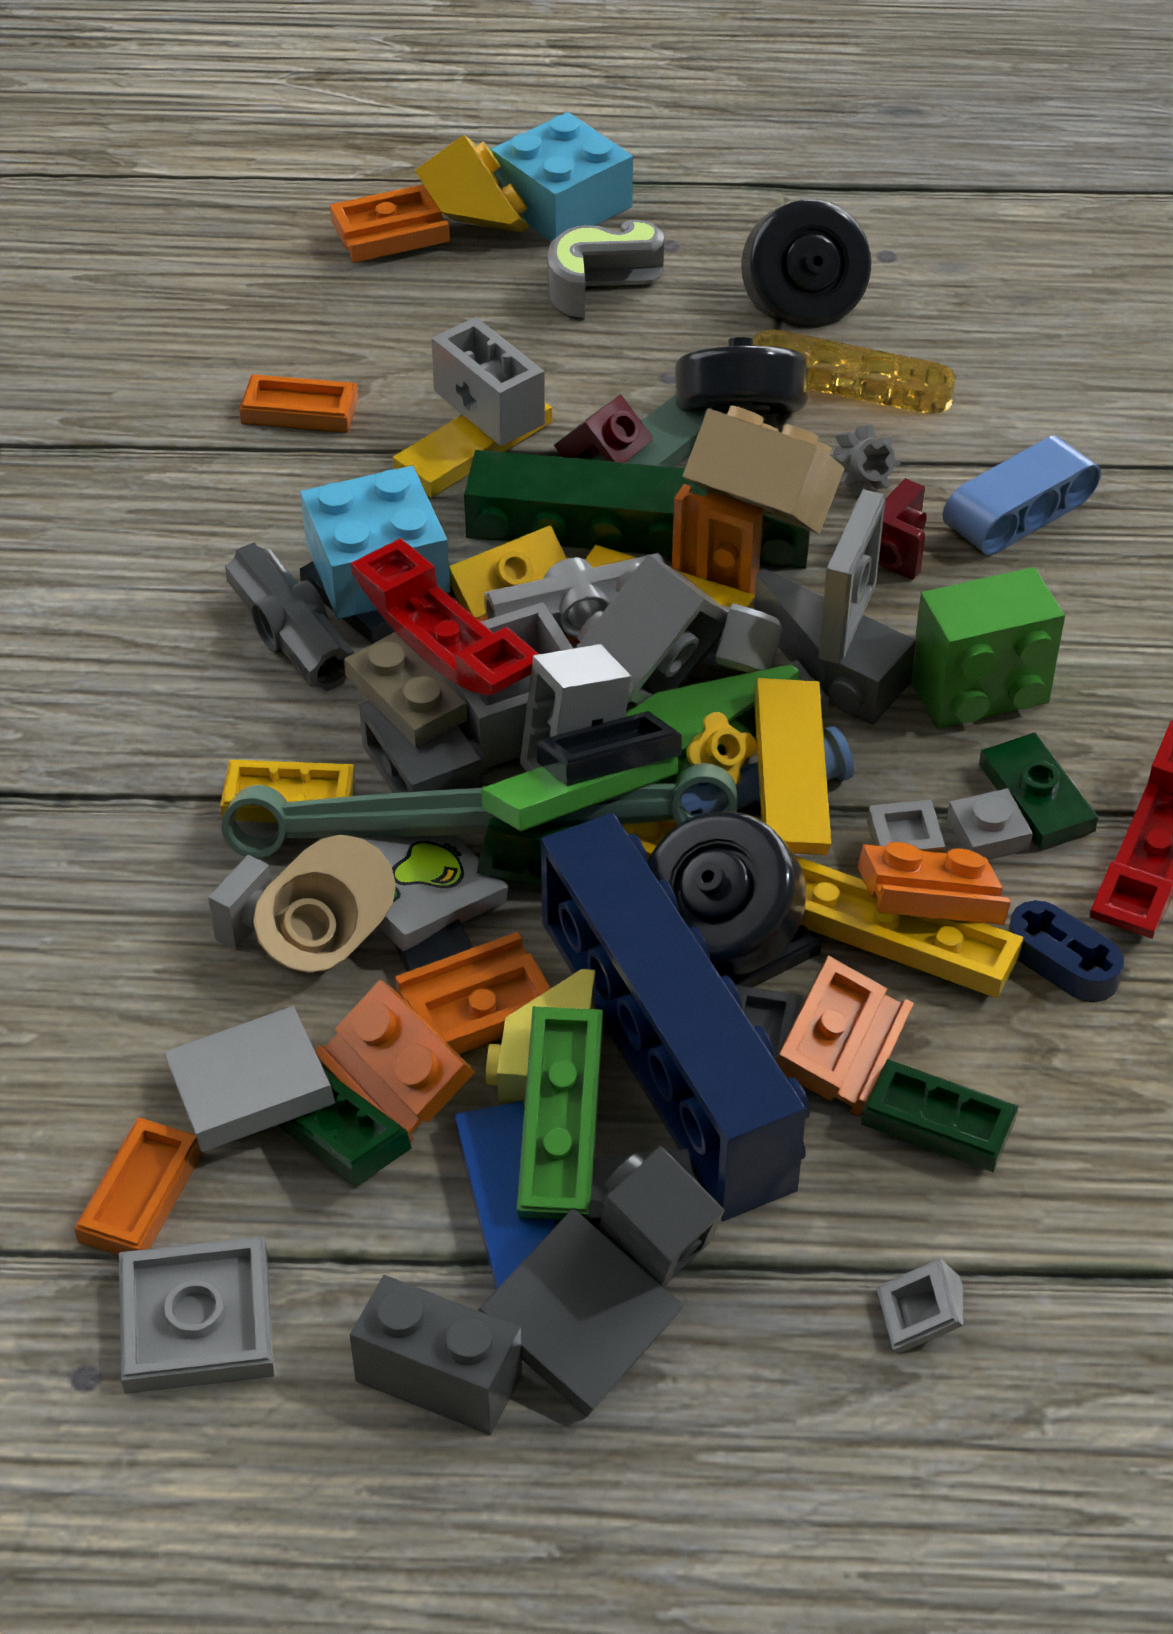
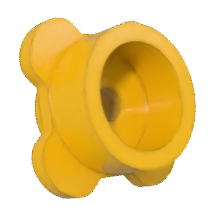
M713 712L704 717L702 722L704 730L699 732L688 745L686 756L692 766L708 763L723 768L730 774L736 785L741 779L740 769L746 758L754 756L757 751L756 740L750 733H740L729 725L728 719L723 713ZM719 744L726 748L725 755L719 754L717 750Z

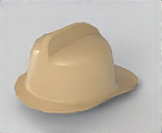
M337 835L318 840L303 850L266 887L256 902L253 924L258 942L270 958L288 969L305 973L330 970L344 961L376 929L392 907L396 883L391 864L379 848L362 838Z

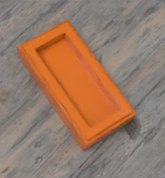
M251 374L239 408L241 424L348 433L358 402L357 383Z
M138 1117L74 1227L77 1242L118 1256L119 1252L150 1249L203 1154L195 1134Z

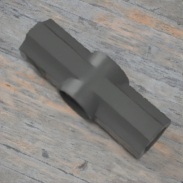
M254 542L237 549L234 558L225 566L227 582L250 609L255 628L265 646L272 652L281 649L311 687L318 686L325 691H329L344 684L346 679L344 658L355 652L329 622L324 602L314 585L306 580L297 583L270 548L258 547Z

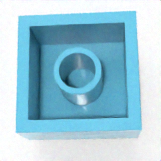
M569 112L555 116L550 121L491 148L492 153L501 166L494 173L504 187L511 183L516 188L528 207L521 214L532 229L550 242L569 228L582 225L595 226L632 207L633 155Z
M413 465L300 491L306 545L337 619L377 610L352 574L350 563L400 538L435 566L438 587L446 593L450 592L447 538Z

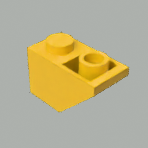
M463 134L414 170L441 212L453 221L523 233L530 228L521 214L528 209L525 201L511 183L506 187L502 185L494 173L501 166L484 141L476 145Z

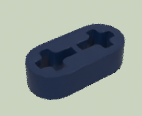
M1034 900L1024 902L1015 908L1010 917L1008 932L1024 937L1018 958L1019 962L1079 1000L1099 1002L1115 994L1119 987L1124 967V956L1116 944L1063 909L1049 902ZM1026 932H1028V933H1030V934H1033V935H1035V934H1037V935H1036L1035 937H1033V936L1027 934ZM1094 965H1097L1102 969L1095 967L1091 969L1089 972L1082 970L1080 967L1088 970L1092 968Z

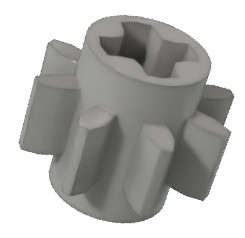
M874 425L857 426L855 435L851 432L838 433L835 436L839 445L834 450L833 455L830 456L845 468L839 485L852 483L851 491L853 496H860L863 489L871 491V487L887 489L891 486L887 477L891 474L893 468L899 466L901 462L895 458L894 451L890 446L894 440L892 436L874 438Z

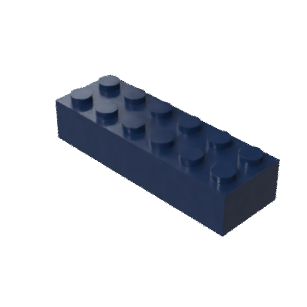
M614 812L542 837V924L572 974L581 969L595 970V1010H603L604 1027L678 1149H688L691 1169L697 1181L725 1210L721 1218L722 1222L797 1192L801 1160L806 1155L803 1142L805 1119L810 1116L807 1096L800 1083L793 1077L787 1079L776 1063L775 1051L766 1031L761 1026L753 1027L742 1010L739 992L732 979L727 975L720 977L710 961L709 949L700 930L697 927L688 928L679 914L677 899L670 884L664 879L658 881L649 868L647 854L639 837L634 833L628 835Z

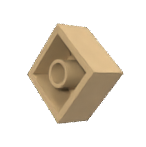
M730 406L727 414L708 408L682 477L707 493L709 491L763 508V515L820 534L845 469L830 456L832 448L817 441L818 435L790 424H785L782 433H780L775 427L763 423L764 418L740 407Z

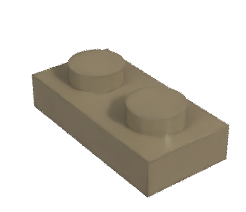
M396 633L344 658L346 677L415 748L467 721L466 702Z

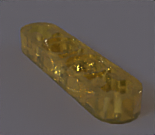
M766 330L753 337V346L781 347L801 353L807 361V389L928 414L943 412L953 403L956 376L952 369L938 362L782 330ZM828 363L837 367L825 369L816 367L814 364ZM882 374L889 378L879 380L866 377V375Z

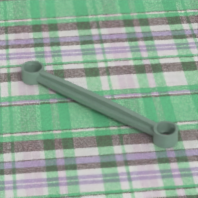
M701 763L690 766L681 772L674 784L645 785L549 822L573 827L614 812L621 825L675 820L679 825L695 817L684 808L681 800L684 792L690 786L697 783L717 785L729 798V803L723 811L734 812L737 811V790L734 780L727 771L717 765ZM252 785L243 788L232 798L223 816L221 827L223 837L233 851L244 857L250 855L254 858H263L273 854L281 846L284 838H327L337 835L371 838L376 835L415 837L485 834L490 813L483 809L481 788L384 793L287 802L282 794L271 787ZM249 804L263 806L275 816L279 829L269 838L259 839L251 837L239 828L235 820L236 810L241 806Z

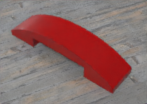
M402 538L350 563L352 574L387 623L427 664L450 681L475 693L494 695L531 675L533 655H539V653L507 626L493 633L438 587L435 566Z
M1173 721L1169 723L1151 766L1149 780L1116 859L1111 861L1089 915V918L1151 939L1156 934L1173 898Z

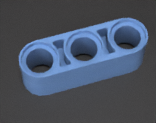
M1050 436L957 488L944 506L942 513L943 521L985 555H993L1087 501L1099 484L1101 469L1096 463L1059 436Z

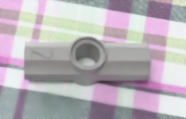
M659 553L650 555L664 563ZM646 556L592 568L590 563L581 558H567L559 561L549 568L544 579L484 592V608L487 619L544 602L559 627L568 635L578 637L586 621L596 612H604L618 594L616 585L625 570L637 561L642 562Z

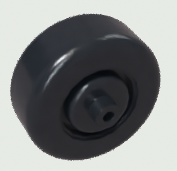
M804 199L778 207L758 221L744 245L741 271L746 292L755 307L760 311L786 324L800 327H819L842 319L856 307L867 289L872 261L867 238L858 222L848 212L827 201Z
M753 338L728 339L729 346L690 352L682 356L675 366L676 404L678 408L684 411H704L712 408V410L727 414L730 406H736L758 415L790 414L802 409L808 400L807 361L801 353L787 348L753 346Z
M714 811L692 817L665 835L648 859L649 868L657 880H666L673 889L678 903L679 914L688 928L697 927L702 933L709 949L710 961L720 977L749 973L766 965L788 946L801 924L806 906V884L802 868L793 852L776 831L765 822L751 815L734 811Z

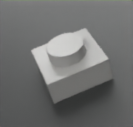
M1008 788L949 802L947 820L963 849L976 852L982 857H986L987 860L1030 850L1033 833Z
M931 799L869 806L867 824L873 845L886 846L890 842H903L923 851L945 853V843Z
M247 855L208 896L215 939L235 950L255 931L253 919L256 902L266 887L272 882L268 864Z

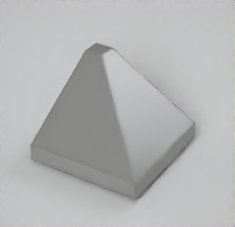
M941 1258L876 1287L892 1349L896 1354H900L963 1326V1285L961 1278Z

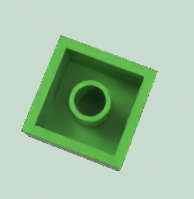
M1035 567L921 592L911 683L937 729L960 723H970L982 718L1020 709H1030L1037 705L1049 703L1065 614Z

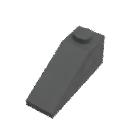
M762 568L756 574L754 610L769 614L780 621L783 631L778 648L790 662L798 660L814 681L820 683V688L829 697V704L874 725L911 683L916 639L863 615L844 660L837 664L818 659L824 596Z

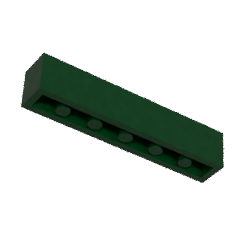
M475 450L464 492L466 538L510 542L551 525L560 545L564 547L593 549L595 545H599L619 552L651 555L659 553L662 556H672L674 497L683 484L692 486V493L705 497L707 492L682 477L685 468ZM763 515L760 564L806 569L811 531Z

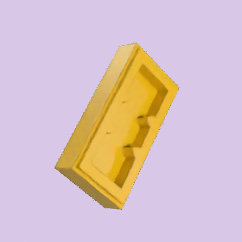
M550 525L450 565V585L459 604L477 619L486 615L484 592L544 579L549 568L567 558Z
M229 759L220 804L222 819L235 794L243 788L252 785L271 787L282 794L287 802L353 796L355 784L354 764ZM244 805L236 810V821L277 823V819L272 812L260 805Z

